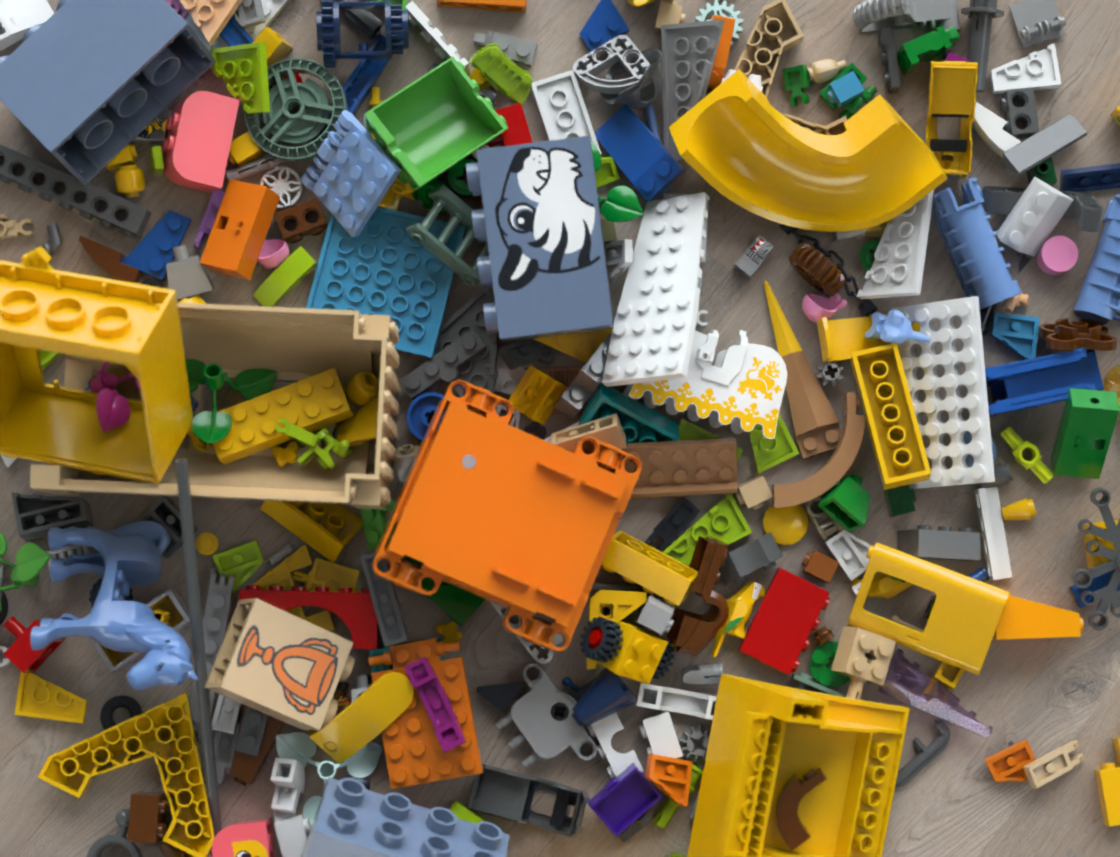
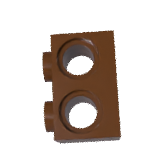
M317 198L274 213L283 239L286 242L290 241L291 244L303 240V236L309 234L312 236L319 235L328 227ZM317 214L319 216L317 222L313 224L307 222L309 215ZM294 221L297 223V228L294 231L286 230V225L289 222Z

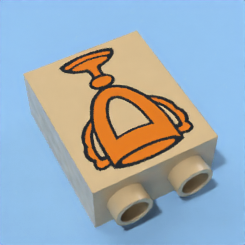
M257 598L239 600L204 688L301 730H320L321 726L331 721L336 714L338 702L332 697L338 682H344L353 669L354 657L349 655L353 642Z

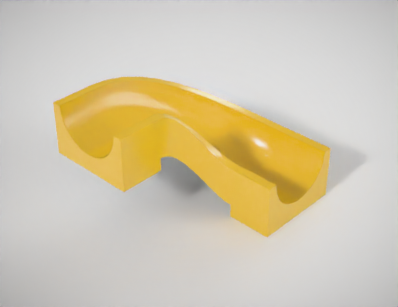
M738 69L669 126L680 156L720 194L758 216L804 230L846 232L880 225L911 208L948 179L932 150L880 94L843 123L847 131L838 135H822L799 126L770 105L767 97Z

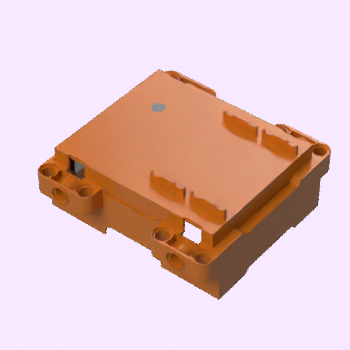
M455 380L448 386L443 399L438 403L376 547L372 570L377 576L421 595L434 594L438 590L441 581L447 582L505 608L506 612L503 616L502 624L508 632L538 646H543L553 651H563L570 644L612 537L642 469L641 461L636 456L624 452L618 447L592 437H585L579 440L573 452H569L508 425L513 413V406L508 400L463 380ZM460 386L464 390L463 397H455L452 393V388ZM497 405L505 406L507 410L506 416L501 417L497 415L495 410ZM583 442H587L592 446L591 454L588 455L582 451ZM626 461L634 464L633 473H628L625 470L624 465ZM406 555L423 562V564L418 566L402 559V557ZM380 559H385L389 562L390 567L387 572L378 570L377 563ZM424 578H429L433 582V588L430 591H425L421 587V582ZM539 612L555 620H553V622H549L541 618H538L533 614ZM512 615H516L520 619V624L516 629L509 625V618ZM555 634H560L563 638V643L559 647L554 646L552 643V638Z

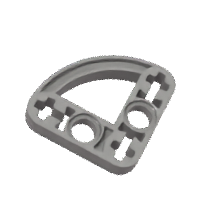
M618 35L575 61L573 70L576 78L587 88L604 94H620L623 90L630 88L640 80L642 74H640L639 69L645 72L650 63L628 36ZM620 45L626 46L627 51L624 52ZM601 55H608V58L604 61L597 60ZM638 57L635 63H627L630 58ZM619 61L631 76L621 80H605L595 77ZM648 76L640 84L639 88L641 89L653 82L651 77Z

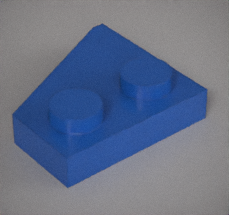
M601 0L581 30L580 37L589 52L614 37L628 33L629 28L611 0Z

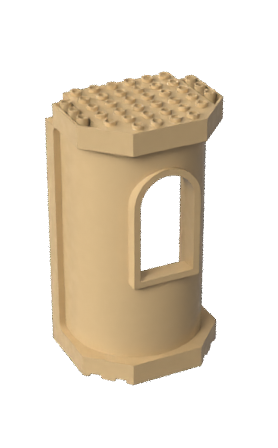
M177 303L185 359H196L205 363L206 366L211 363L219 364L222 367L223 373L227 372L231 380H235L236 376L245 370L270 369L277 371L275 382L295 383L335 368L345 390L348 381L360 371L370 372L377 377L379 382V393L377 394L379 396L377 439L368 440L365 444L351 446L354 449L353 455L344 459L340 458L333 451L330 455L336 465L334 470L330 467L325 469L316 460L319 457L317 454L305 466H302L298 461L279 466L272 455V448L224 465L218 459L214 445H210L209 449L205 451L197 450L192 445V439L188 434L183 439L159 484L137 482L134 479L108 474L97 475L90 471L60 465L31 464L30 489L51 495L79 496L80 492L178 496L175 460L185 458L188 460L191 497L351 504L358 509L386 510V505H390L391 498L389 483H393L394 476L392 462H395L397 452L395 446H393V439H397L398 426L394 423V416L399 414V403L395 400V394L400 393V381L396 375V368H399L400 355L396 352V343L399 342V329H397L396 322H393L389 315H367L354 310ZM65 354L64 387L85 390L88 387L89 380L95 375L98 376L97 371L102 368L105 361ZM110 362L104 371L113 373L116 378L132 374L124 364ZM135 378L121 381L112 389L117 390V395L142 401L141 391L135 386ZM199 384L195 391L190 392L199 403L194 412L196 415L203 411L205 384ZM348 398L353 414L364 406L355 404ZM347 419L326 427L334 439H337L340 425ZM323 441L320 448L324 450L328 445ZM309 447L300 448L298 453L296 454L297 459H299L309 449Z

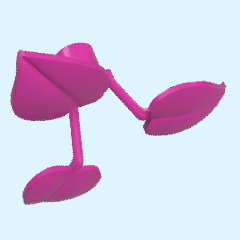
M105 361L102 368L97 371L98 376L92 378L90 382L93 392L98 393L96 408L103 432L123 425L130 417V406L124 396L117 395V390H112L116 387V384L135 378V386L141 391L139 380L133 374L116 378L113 373L104 372L110 363L108 361Z

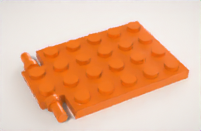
M436 638L409 642L390 646V651L384 652L383 655L368 658L370 666L385 664L386 666L393 665L394 668L392 670L371 673L374 683L379 677L390 672H399L409 678L405 667L423 657H427L451 702L466 740L465 743L444 753L434 732L436 729L417 689L413 687L414 695L408 708L381 732L391 789L483 773L463 657L440 660V656L446 655V652L461 650L460 641L444 643L443 641L437 642Z

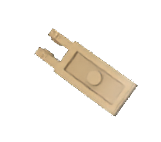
M1077 740L1070 741L1062 747H1058L1023 766L1031 788L1041 787L1084 761L1083 753L1076 754L1070 758L1068 756V753L1080 746Z

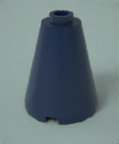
M604 667L572 708L575 712L572 714V717L580 726L585 724L588 727L634 704L637 699L617 674Z

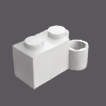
M273 811L274 827L282 857H301L311 829L309 819H304L303 815L295 816V813Z

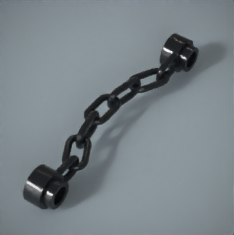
M783 224L779 225L787 235L792 232L798 239L799 245L801 242L804 243L803 238L814 241V248L825 254L827 258H831V254H833L841 262V265L837 263L836 267L841 270L845 277L844 287L847 295L855 298L860 303L858 308L865 316L872 315L878 310L870 299H859L856 297L859 291L856 280L853 276L847 275L843 269L844 261L835 251L824 250L819 246V241L807 235L800 236L796 232L799 228ZM852 280L855 292L851 291L850 293L847 281L851 282Z

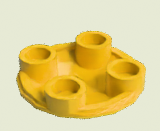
M770 505L763 518L764 531L766 534L771 532L778 544H794L806 534L808 516L800 505L772 508V505Z

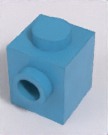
M854 71L830 83L826 94L832 104L835 103L837 108H840L862 96L865 90Z

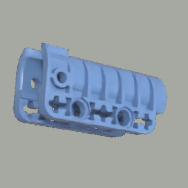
M975 177L961 185L964 196L962 199L965 205L958 207L952 190L946 188L933 195L931 212L965 296L979 297V307L981 310L1017 296L1022 292L1017 279L1012 280L1008 270L1011 265L1010 263L1006 264L1001 253L1004 251V247L999 248L995 238L998 233L997 231L993 232L988 221L991 219V215H986L982 206L985 202L983 193L979 185H977L978 179Z
M1116 194L1113 200H1109L1102 219L1105 225L1073 309V313L1077 317L1097 321L1102 326L1112 319L1120 320V314H1116L1117 312L1120 313V194Z

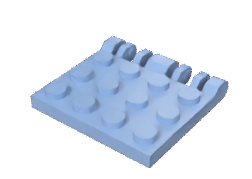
M343 110L338 117V121L334 124V128L338 133L334 131L329 132L317 152L318 155L313 158L316 166L310 164L300 180L306 188L315 193L351 237H357L401 169L349 111Z

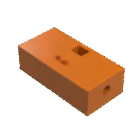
M230 179L199 263L213 273L251 280L280 196L267 186Z

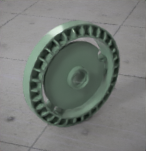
M301 58L285 59L267 67L269 87L274 82H277V84L269 91L270 112L263 113L266 126L262 129L259 113L247 114L244 110L245 123L255 143L269 155L284 161H307L318 155L317 152L329 132L334 131L338 133L334 128V124L338 121L343 110L347 111L346 95L337 78L321 64ZM295 74H308L322 80L330 90L333 106L329 105L326 93L316 82L307 78L304 83H297ZM289 75V78L282 80V77ZM295 106H300V111L297 114H291ZM330 112H332L331 120L329 119ZM328 125L325 131L317 139L310 142L309 144L298 147H286L277 144L279 141H283L289 144H302L308 142L317 137L323 131L325 126ZM269 132L273 135L271 140L267 138Z

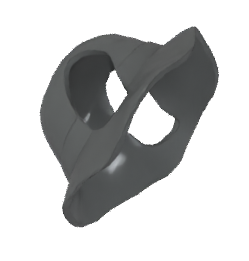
M657 48L642 51L641 53L650 65L646 68L645 72L639 69L640 74H642L640 80L630 88L623 90L620 94L600 93L603 100L608 104L622 102L632 109L644 108L653 103L663 88V79L659 68V63L663 56L662 52ZM638 57L630 58L627 63H635ZM619 61L611 66L604 79L614 80V77L621 72H626L629 76L630 74ZM650 76L653 82L640 89V84Z

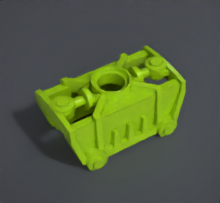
M489 43L473 54L470 58L471 66L475 69H480L481 75L486 77L485 79L499 92L502 91L504 96L510 97L514 104L521 103L522 105L526 101L532 87V75L527 70L523 71L506 56L497 43Z

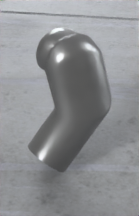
M58 224L47 226L49 240L40 246L50 256H53L62 245Z

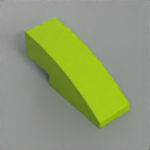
M300 246L262 283L253 294L254 297L263 306L274 307L295 289L306 275L317 267V263Z

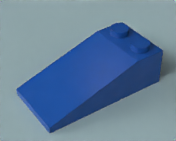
M626 104L595 132L598 141L647 201H653L686 171L631 107Z

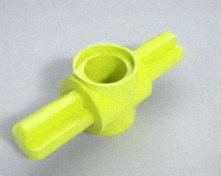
M1010 426L1000 433L1001 437L1013 449L1012 454L1019 465H1022L1026 470L1031 469L1044 484L1053 478V473L1040 460L1042 456L1035 445L1031 444L1028 440L1023 441ZM1024 449H1028L1031 452L1032 458L1030 461H1026L1022 457Z

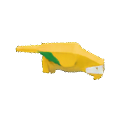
M878 572L874 575L867 598L891 599L914 584L883 572ZM858 577L854 578L851 584L856 596L863 580L858 579Z
M749 581L735 595L726 599L729 608L728 619L717 632L711 653L712 657L717 656L726 633L733 637L744 639L746 635L745 624L751 616L754 602L759 597H764L765 595L764 587L761 584Z

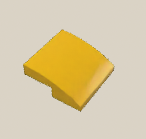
M530 365L508 401L511 402L513 409L544 425L554 410V406L568 387Z

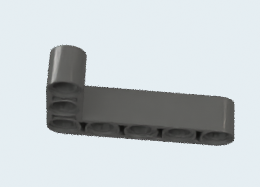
M984 186L982 190L985 201L982 204L984 211L987 213L1009 214L1027 188ZM1060 191L1073 199V202L1061 218L1073 219L1077 227L1082 231L1098 232L1103 207L1095 196L1085 192Z

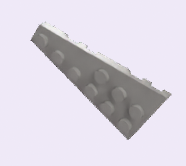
M725 20L661 25L664 146L677 161L685 160L678 152L669 126L705 97Z

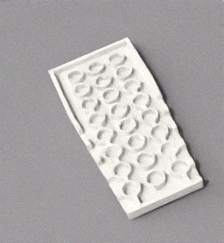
M705 192L647 202L633 251L632 263L628 269L613 324L614 328L612 329L602 383L606 387L687 377L699 308L700 289L697 285L698 280L702 278V269L699 265L700 259H704V250L701 246L702 239H706V231L703 229L704 220L708 219V212L705 210L706 201L710 200V197Z

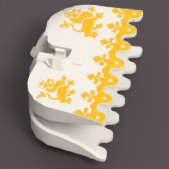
M714 329L706 335L695 331L686 378L627 384L623 394L633 400L643 396L644 405L650 409L665 403V410L669 415H675L678 412L687 410V417L692 422L709 416L711 427L718 428L721 425L730 424V430L734 434H741L743 431L750 432L756 424H760L763 436L773 439L786 386L787 369L784 360L778 352L764 345L748 343L747 332L739 330L738 335L727 350L718 352L712 366L711 363L714 359L719 333Z

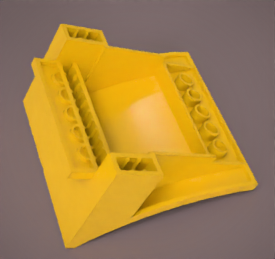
M721 674L687 857H882L910 708ZM812 768L815 771L821 768L826 776V780L805 794L798 805V816L809 831L810 838L791 851L783 840L777 824L776 805L778 796L784 784L794 774L802 781L804 779L802 776Z

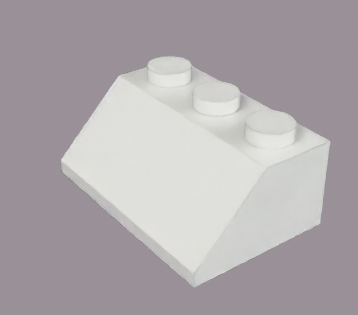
M1034 177L997 231L999 240L1020 253L1035 257L1073 202V199Z

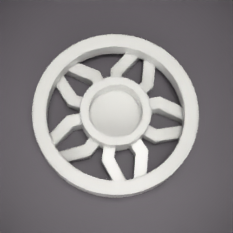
M279 166L275 167L274 170H268L261 179L260 185L264 186L266 183L268 187H271L272 191L280 196L279 200L282 205L278 204L277 209H286L293 206L302 195L303 186L300 177L294 170L288 167ZM280 171L278 174V179L275 176H272L271 174ZM284 171H286V178H285V179L281 178V176L283 175ZM290 173L295 176L298 182L289 181ZM267 178L273 179V184L269 183ZM290 185H298V187L291 189ZM298 191L296 197L291 201L289 193ZM287 196V201H288L287 204H286V202L282 199V197Z

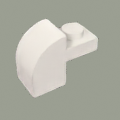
M275 758L270 778L276 785L271 809L273 811L296 813L300 793L304 794L305 789L304 768L297 760Z

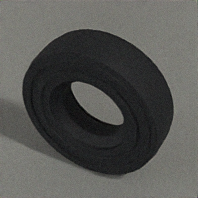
M125 695L109 699L104 704L100 714L103 728L106 730L117 725L113 720V713L119 707L126 708L130 712V718L142 714V708L139 703L132 697Z

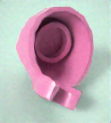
M265 239L258 262L266 269H277L289 257L290 251L287 242L283 239Z
M806 293L802 300L804 314L814 323H817L816 321L823 317L829 320L838 310L847 305V301L841 299L838 293L830 297V299L817 294Z

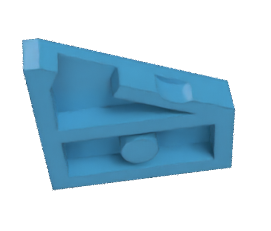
M994 312L990 336L1025 359L1036 358L1040 318Z

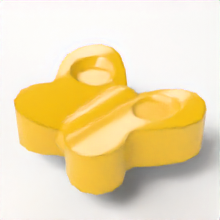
M296 442L289 443L284 449L278 446H274L271 449L272 455L279 466H284L286 463H296L298 460L296 454L299 451V447Z
M455 621L448 624L441 623L436 626V631L445 637L444 643L458 641L463 638L462 633L457 630L458 626Z

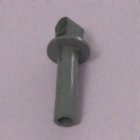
M970 0V6L961 9V14L972 18L967 60L978 63L976 92H985L992 18L1003 17L1004 11L997 9V0Z

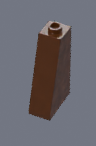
M244 705V709H243V713H242V718H241V723H240V728H239V733H240L241 725H242V722H243L244 714H245V711H246V707H247L246 705ZM269 716L258 756L239 751L234 752L230 774L235 776L234 781L244 786L247 783L250 785L254 783L285 722Z

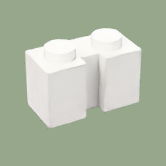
M669 711L641 719L643 725H640L639 728L643 739L648 738L650 747L646 748L648 754L671 758L683 756Z

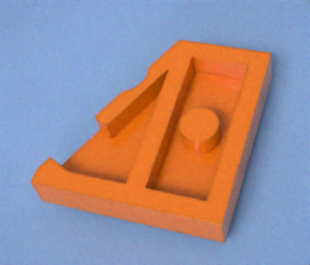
M1024 739L985 758L984 762L995 782L1028 781L1023 766L1036 759L1028 741Z
M648 754L645 778L679 806H688L693 762Z

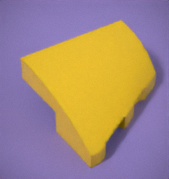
M379 396L374 397L353 414V417L348 418L340 425L337 433V440L340 443L346 440L351 447L365 444L368 440L377 439Z

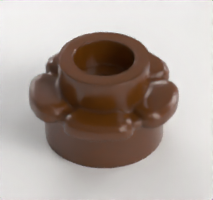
M826 626L814 632L816 637L813 638V641L816 640L818 645L825 643L835 637L831 631L833 629H827Z

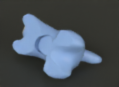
M893 309L889 311L888 316L874 312L871 316L872 326L865 333L866 339H882L884 342H889L890 344L897 343V345L908 340L930 342L928 336L912 330L910 320L901 311Z

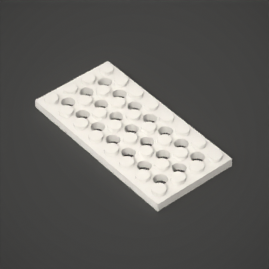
M973 296L892 308L893 310L901 311L910 320L911 326L918 322L920 325L919 333H923L930 338V342L908 340L897 345L921 437L923 439L924 436H928L930 439V445L928 448H925L927 458L932 462L930 479L909 484V488L921 489L995 482L979 297ZM957 316L962 320V324L958 329L953 325V321ZM936 319L941 323V327L937 332L933 329V322ZM959 339L964 343V347L960 352L955 347ZM937 342H940L943 346V350L939 355L935 352ZM918 344L922 348V354L919 357L914 354V349ZM961 362L966 366V370L962 375L957 370ZM939 365H943L945 369L942 377L937 375ZM920 367L924 370V376L921 380L916 376V371ZM963 385L968 389V394L965 398H962L959 393ZM941 388H945L947 391V396L944 400L939 398V390ZM921 390L926 393V399L923 403L918 399V394ZM965 408L970 412V417L967 421H964L961 416ZM944 410L949 414V419L946 423H943L941 420V413ZM923 413H926L928 416L926 425H922L920 422V417ZM967 431L972 435V440L969 444H966L963 438ZM946 433L951 437V442L948 446H945L943 443V436ZM969 454L974 458V464L971 467H968L966 464V457ZM948 456L953 460V466L950 469L945 466V459Z

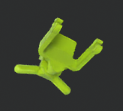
M285 419L278 420L280 424H285L283 429L278 425L275 427L279 433L289 435L295 438L292 440L309 447L297 460L302 466H305L317 454L319 457L316 460L325 469L330 467L334 470L336 465L330 455L333 451L342 459L354 453V449L349 446L348 441L343 440L340 443L330 435L326 428H323L315 435L289 423ZM323 441L328 445L324 450L320 448Z

